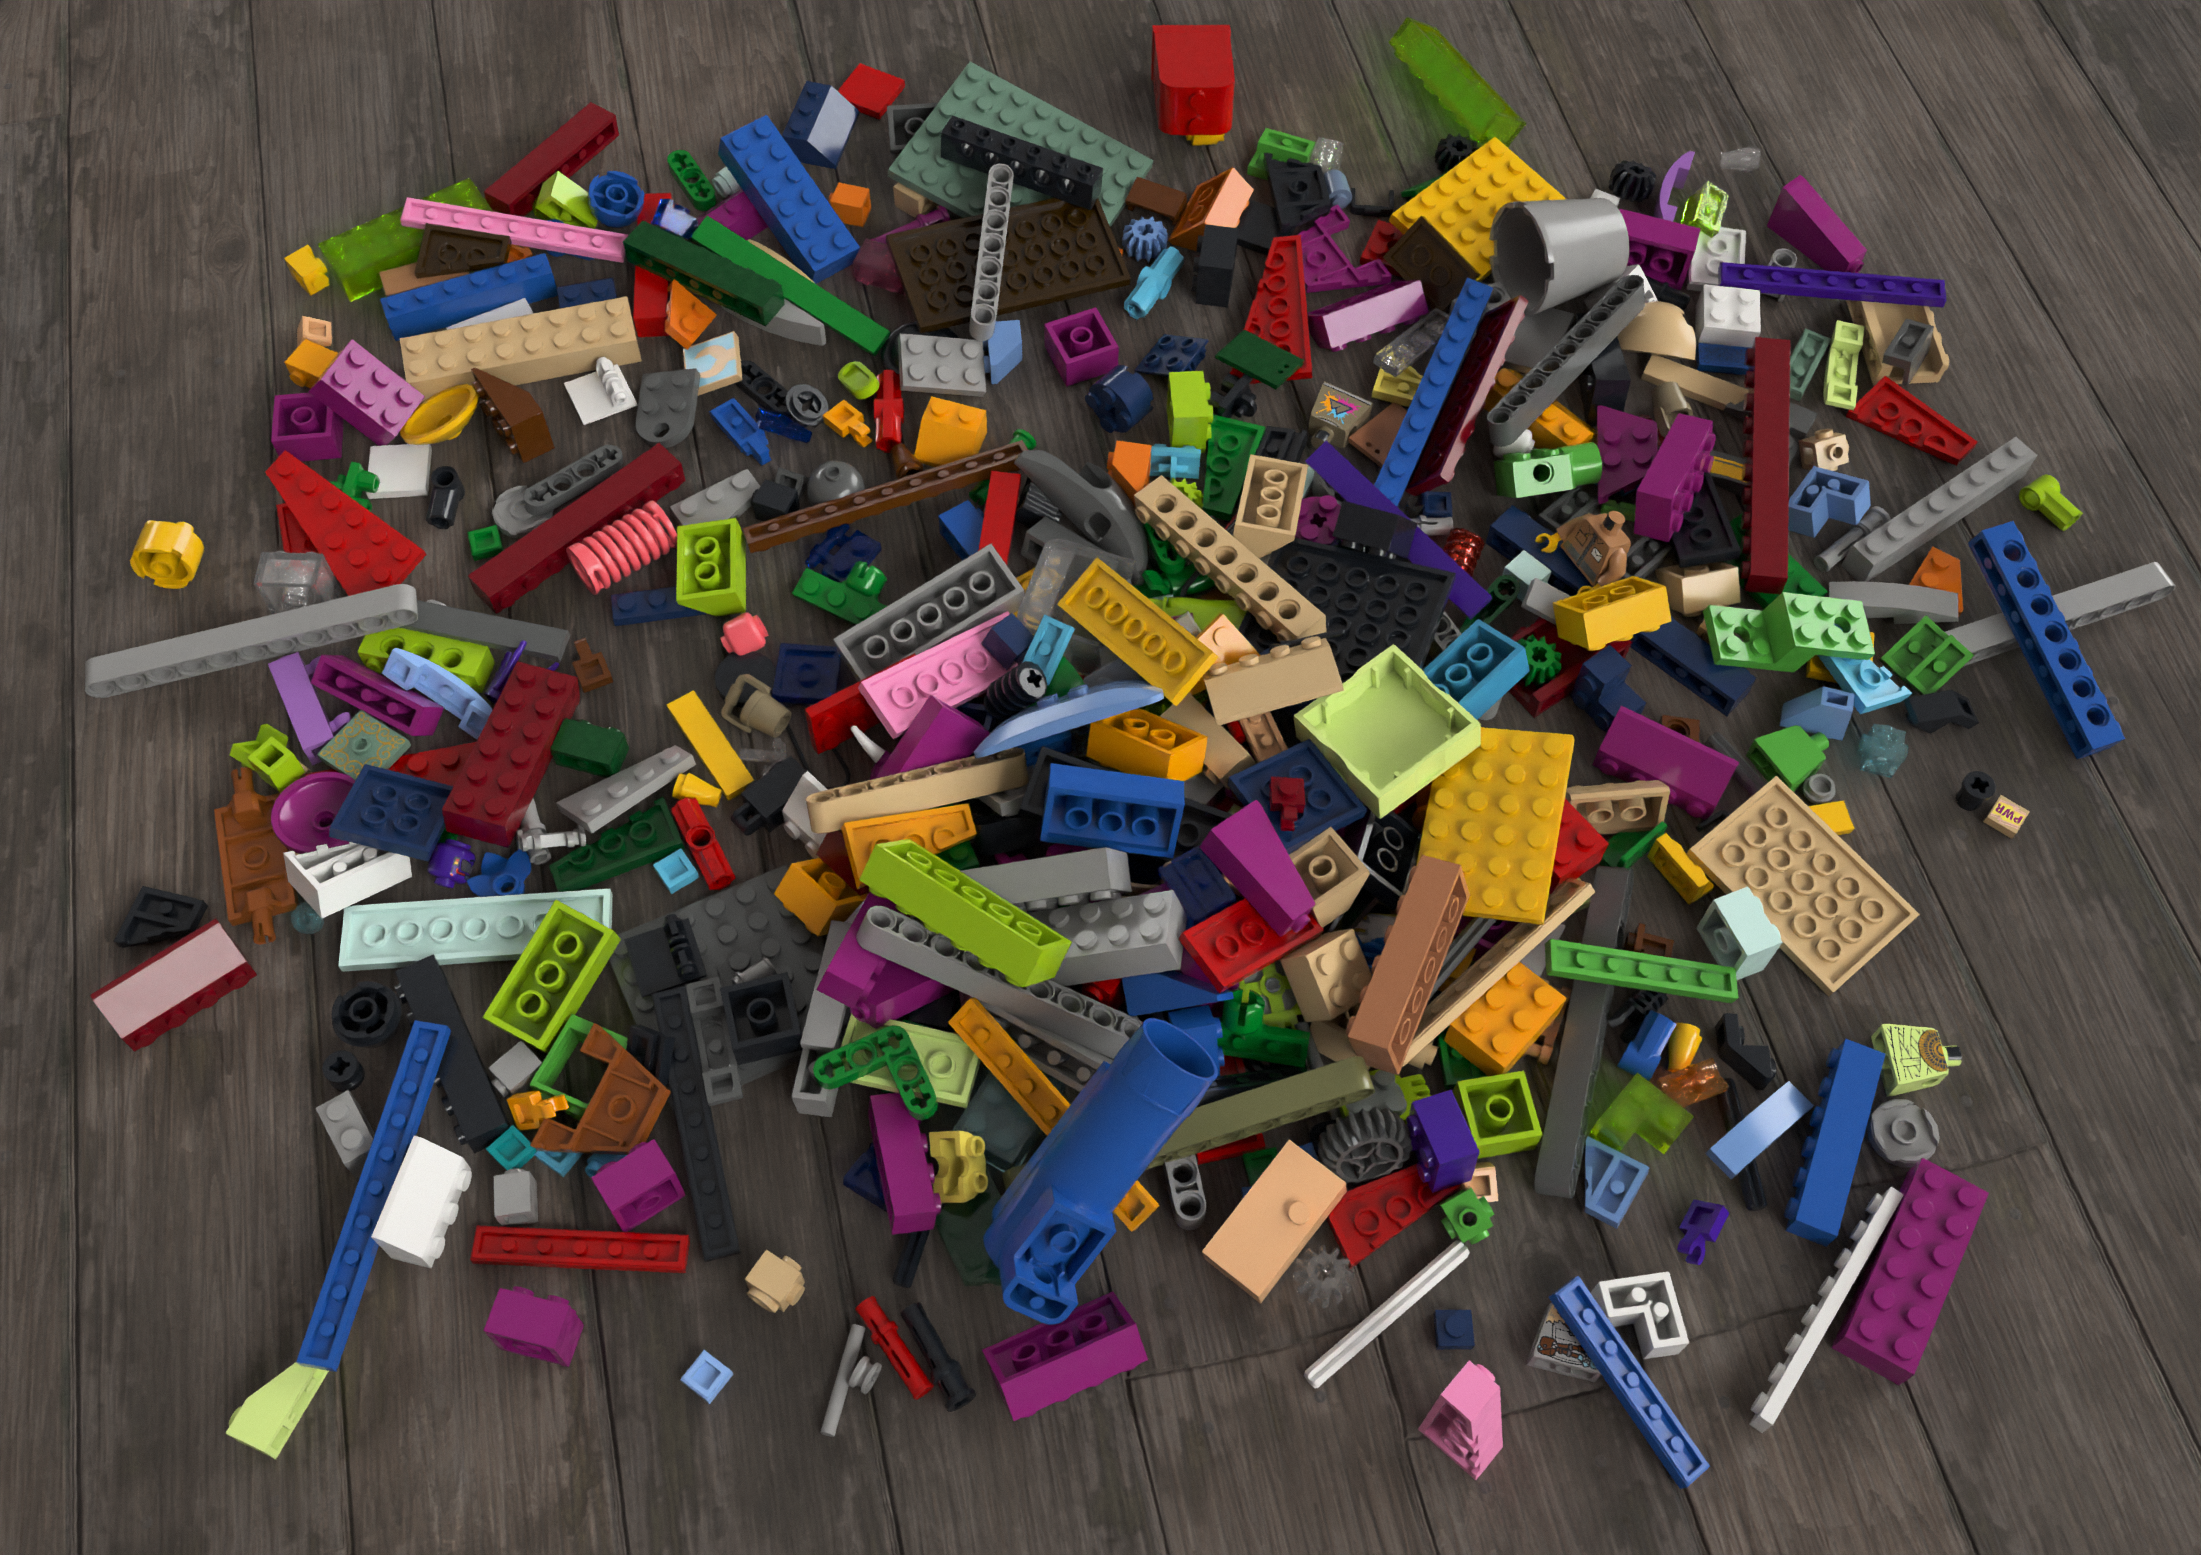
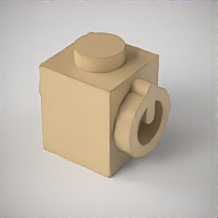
M766 1249L745 1278L749 1288L747 1292L748 1297L769 1312L775 1313L778 1309L784 1312L789 1304L793 1306L799 1301L805 1290L803 1286L805 1281L800 1272L802 1267L790 1257L784 1256L780 1259Z

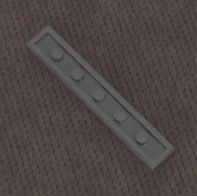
M417 600V621L410 625L399 627L509 652H515L520 642L525 640L527 645L522 652L523 655L558 662L561 661L571 636L569 631L419 600Z

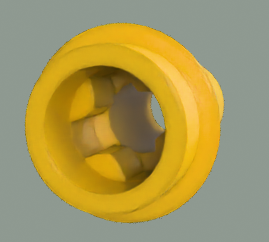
M680 773L674 785L672 797L679 799V801L684 798H696L699 805L717 808L722 796V789L710 785L691 773L687 775Z
M1676 1023L1677 1025L1668 1040L1669 1064L1667 1070L1677 1075H1688L1689 1067L1702 1041V1037L1699 1036L1700 1029L1687 1023Z

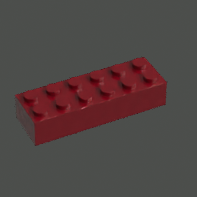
M517 661L442 808L447 832L507 848L510 847L516 830H518L551 762L553 755L550 748L564 719L572 718L580 701L578 677Z

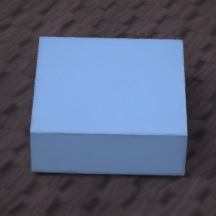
M703 1350L680 1380L710 1404L733 1376V1372L707 1351Z

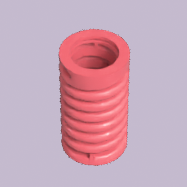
M651 500L645 503L642 509H635L631 514L624 515L621 520L613 521L611 526L606 525L602 531L594 532L592 537L583 538L582 543H574L567 547L566 552L583 584L593 595H597L601 589L610 587L611 580L618 583L621 580V575L628 577L631 574V570L639 571L641 564L647 566L650 564L651 559L658 560L661 554L667 555L670 548L677 549V533L662 508L655 501ZM660 522L664 525V527L666 528L668 534L665 532V530H664L663 527L661 526Z

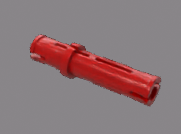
M871 1296L862 1301L855 1308V1311L860 1315L872 1333L870 1337L875 1345H880L895 1371L912 1394L913 1399L918 1400L934 1388V1385L929 1381L915 1357L898 1334V1326L895 1321L888 1319L876 1301V1297Z

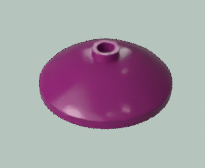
M321 772L302 777L286 787L276 799L271 813L272 827L278 840L285 847L299 854L317 851L316 846L327 844L328 848L349 844L348 841L329 837L331 825L324 826L332 824L356 780L343 773Z

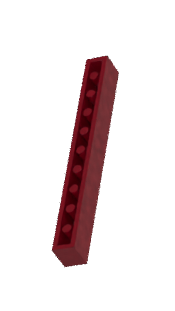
M1755 337L1752 348H1747L1744 361V364L1749 366V371H1746L1744 388H1749L1745 395L1743 406L1744 411H1748V416L1744 419L1743 434H1748L1747 440L1744 441L1742 456L1747 458V463L1743 466L1742 481L1747 482L1746 487L1743 488L1741 504L1746 505V512H1743L1741 518V529H1745V536L1741 540L1740 553L1745 554V561L1741 563L1740 579H1744V591L1780 595L1788 579L1790 340Z

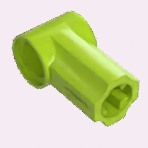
M2045 474L2040 476L2019 492V500L2025 508L2031 511L2039 510L2062 531L2070 528L2083 514L2060 493V485L2051 475Z

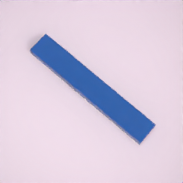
M1579 1276L1572 1278L1548 1298L1680 1489L1688 1487L1710 1465Z

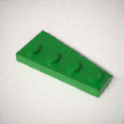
M1213 414V423H1210L1212 438L1208 439L1203 511L1210 517L1231 521L1242 494L1250 454H1256L1265 432V426Z

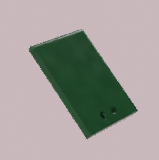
M1246 330L1240 332L1215 355V359L1275 390L1304 363L1303 359Z

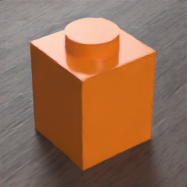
M838 182L834 193L831 192L828 202L843 223L864 227L871 211L869 188Z

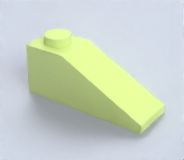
M295 1362L249 1396L244 1404L234 1411L229 1420V1428L226 1434L236 1441L276 1459L329 1371L300 1366Z

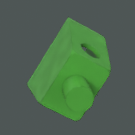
M1794 725L1756 738L1746 756L1768 782L1777 776L1795 792L1808 777L1818 772L1826 759L1822 751L1829 747V741L1821 732H1817L1809 737L1801 726Z

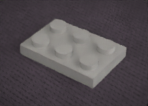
M900 333L898 337L901 391L978 397L985 395L983 341Z

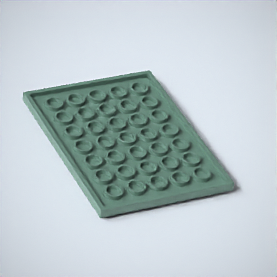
M970 61L889 167L888 177L963 218L984 214L989 174L941 158V132L953 115L1103 168L1102 188L1098 199L1111 227L1125 207V200L1136 177L1144 179L1152 168L1154 160ZM1013 183L1010 208L1054 197Z

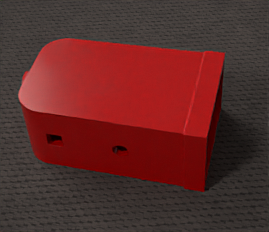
M1152 25L1151 80H1153L1158 127L1162 132L1170 135H1221L1231 130L1235 75L1230 25Z

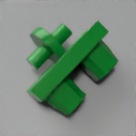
M351 461L347 476L339 474L336 482H329L371 512L372 503L370 500L361 498L362 491L376 493L379 488L380 479L376 474L365 471L360 463Z

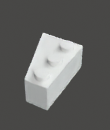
M352 842L333 848H328L327 844L316 846L317 851L295 855L294 851L283 853L288 882L321 918H325L412 877L410 857Z

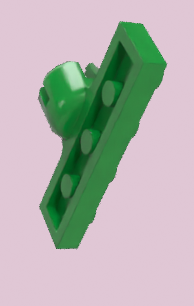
M858 561L854 564L848 577L842 583L833 581L806 568L792 594L794 597L856 626L887 607L878 602V596L887 581V577L880 569L873 565L869 568L867 566L868 563Z
M1243 989L1232 990L1234 999L1224 1000L1223 1012L1221 1017H1219L1223 1037L1218 1038L1217 1043L1218 1046L1222 1047L1223 1054L1305 1068L1310 1032L1264 1024L1265 1001L1260 994L1250 990L1248 1003H1242Z

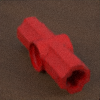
M884 370L881 374L877 375L879 388L876 391L877 398H874V422L876 424V448L884 453H890L893 446L902 443L901 424H904V402L902 391L900 390V374H897L894 370Z
M684 798L677 801L676 805L671 808V813L709 890L719 891L728 887L736 879L697 799ZM708 841V844L704 846H697L700 842Z

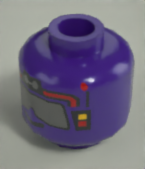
M447 838L444 843H437L427 865V872L436 877L435 884L453 889L455 883H467L476 861L475 854L470 851V845Z

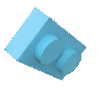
M1044 614L1023 662L1029 661L1037 664L1043 670L1047 685L1049 686L1075 628Z

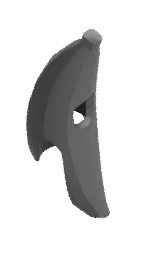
M1024 450L1015 458L1014 464L1039 487L1094 545L1119 559L1117 568L1122 573L1130 577L1135 585H1143L1145 580L1142 574L1146 570L1148 562L1147 536L1142 522L1135 514V506L1120 485L1105 470L1089 462H1086L1078 474L1063 461L1046 451Z

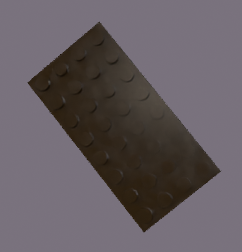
M1057 198L1010 208L997 316L1130 285V274L1099 199L1096 200L1091 210ZM983 214L886 235L887 247L920 333L970 322Z

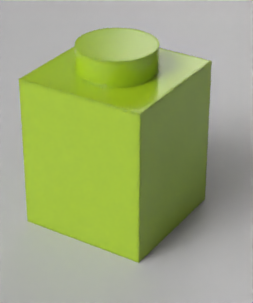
M272 736L247 757L259 777L280 794L286 787L305 773L294 753Z

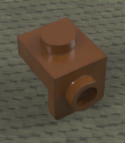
M1638 923L1634 933L1628 932L1624 944L1625 951L1671 958L1674 940L1644 933L1646 924Z

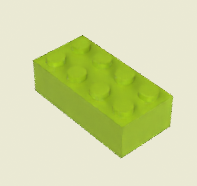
M555 900L482 1018L528 1045L548 1054L570 1016L577 1013L619 944L620 937L612 929Z

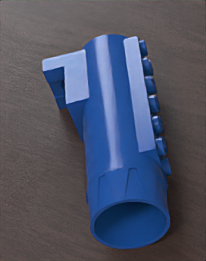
M1146 1019L1118 1051L1111 1064L1103 1061L992 1210L993 1222L984 1234V1245L989 1258L999 1269L1003 1301L1007 1307L1041 1323L1054 1325L1066 1320L1078 1305L1075 1284L1116 1233L1112 1212L1177 1128L1193 1113L1218 1076L1217 1066L1209 1053L1194 1038L1180 1028L1160 1019Z

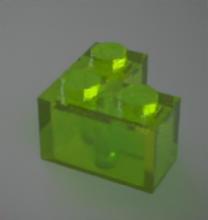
M1636 1073L1598 1119L1589 1136L1621 1152L1637 1133L1665 1155L1694 1116L1639 1073Z

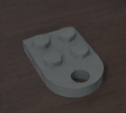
M697 368L643 374L636 416V430L642 440L650 447L658 443L665 448L675 446L683 441L691 432L694 425L700 383V373ZM669 429L665 436L658 437L661 431Z

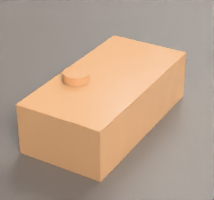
M1288 1140L1202 1250L1204 1259L1261 1304L1347 1192L1346 1182L1291 1140Z

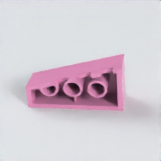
M1469 1360L1441 1393L1418 1430L1474 1480H1477L1503 1448L1500 1386L1494 1382V1375L1480 1364L1474 1365Z

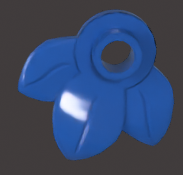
M521 849L514 852L508 860L499 855L486 852L481 864L482 874L467 880L471 891L479 897L524 894V880L531 872L529 856L526 851L522 852ZM514 887L511 891L504 893L506 888Z

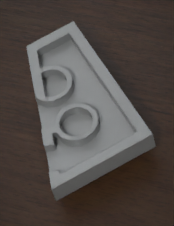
M745 469L670 506L671 514L680 526L740 517L752 506V495L761 486L750 471Z

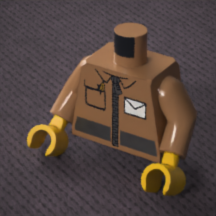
M1610 511L1608 514L1603 513L1599 515L1588 513L1556 529L1557 532L1553 535L1542 533L1536 537L1535 542L1537 543L1549 540L1548 546L1541 549V551L1546 553L1554 552L1557 549L1558 542L1563 540L1561 548L1593 586V588L1583 586L1577 594L1616 582L1626 573L1627 553L1630 549L1631 541L1621 529L1625 522V517L1618 511Z

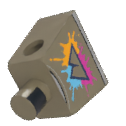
M1324 381L1309 419L1308 433L1313 436L1311 439L1312 445L1318 449L1325 441H1328L1334 446L1345 448L1349 443L1348 437L1370 421L1373 403Z

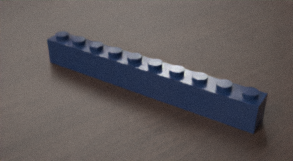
M1512 505L1490 526L1486 544L1510 561L1525 550L1552 571L1548 584L1570 596L1577 595L1579 589L1583 586L1593 588L1561 548L1563 540L1558 542L1557 549L1554 552L1546 553L1541 551V549L1548 546L1549 540L1537 543L1535 542L1536 537L1542 533L1549 535L1554 533L1537 523L1526 512L1520 511ZM1672 616L1671 622L1660 625V629L1653 632H1639L1633 634V638L1630 639L1632 642L1630 647L1726 717L1748 695L1756 680V677L1750 674L1744 667L1715 665L1710 645L1695 632L1688 630L1678 623Z

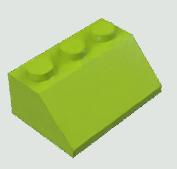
M736 518L677 526L676 601L679 605L714 616L746 612V539Z

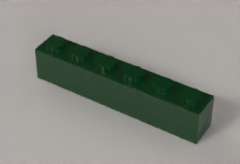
M642 221L623 241L628 262L670 282L675 279L687 290L765 327L785 305L782 285L775 280L767 279L749 268L739 266L728 258H722L709 252L706 248L694 245L681 236H675L664 231L657 225Z

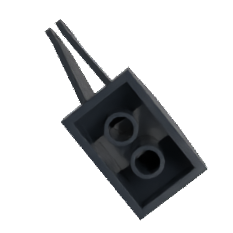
M1364 805L1367 808L1365 817L1351 823L1344 838L1340 837L1366 866L1370 874L1350 909L1323 927L1322 935L1327 932L1352 928L1354 930L1376 903L1394 911L1397 908L1401 895H1406L1409 888L1408 879L1410 871L1417 864L1422 834L1395 812L1391 811L1379 819Z

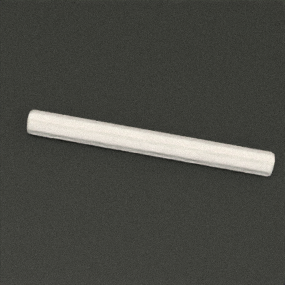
M1455 1240L1307 1368L1304 1373L1307 1382L1313 1388H1318L1462 1263L1470 1253L1468 1248L1460 1240Z

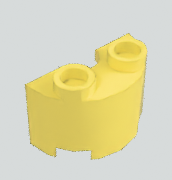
M965 1131L929 1132L930 1154L939 1164V1171L935 1176L933 1192L939 1193L941 1203H964L975 1198L978 1193H983L988 1186L984 1140L980 1136H973Z

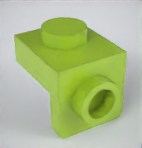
M263 724L260 726L255 741L233 744L229 755L240 761L243 767L255 770L247 757L271 736L286 747L288 736L268 724Z

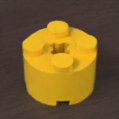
M149 520L145 523L130 559V564L134 572L144 579L146 575L154 579V585L168 589L184 588L188 585L189 581L193 580L204 553V545L201 539L194 533V528L186 522H177L175 524L172 522Z

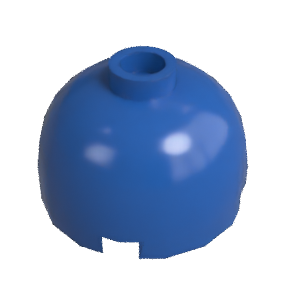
M608 171L607 175L601 177L597 175L594 177L589 185L588 205L593 216L601 224L611 228H623L635 222L644 204L643 189L641 191L637 185L638 181L634 177L618 171Z

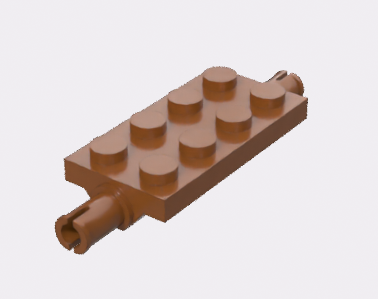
M242 767L240 768L241 776H239L238 769L231 772L234 788L232 800L227 806L214 809L228 921L232 926L252 921L254 943L266 944L265 936H268L269 943L276 940L272 916L299 909L297 890L288 882L283 853L290 852V850L278 840L271 823L272 808L280 793L269 796L259 795L254 790L252 769Z

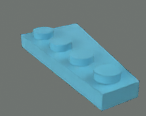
M1834 623L1835 626L1839 627L1842 630V628L1838 624ZM1818 655L1841 689L1855 694L1854 707L1859 714L1902 702L1912 694L1905 686L1900 688L1890 679L1893 674L1884 666L1877 667L1870 659L1860 660Z

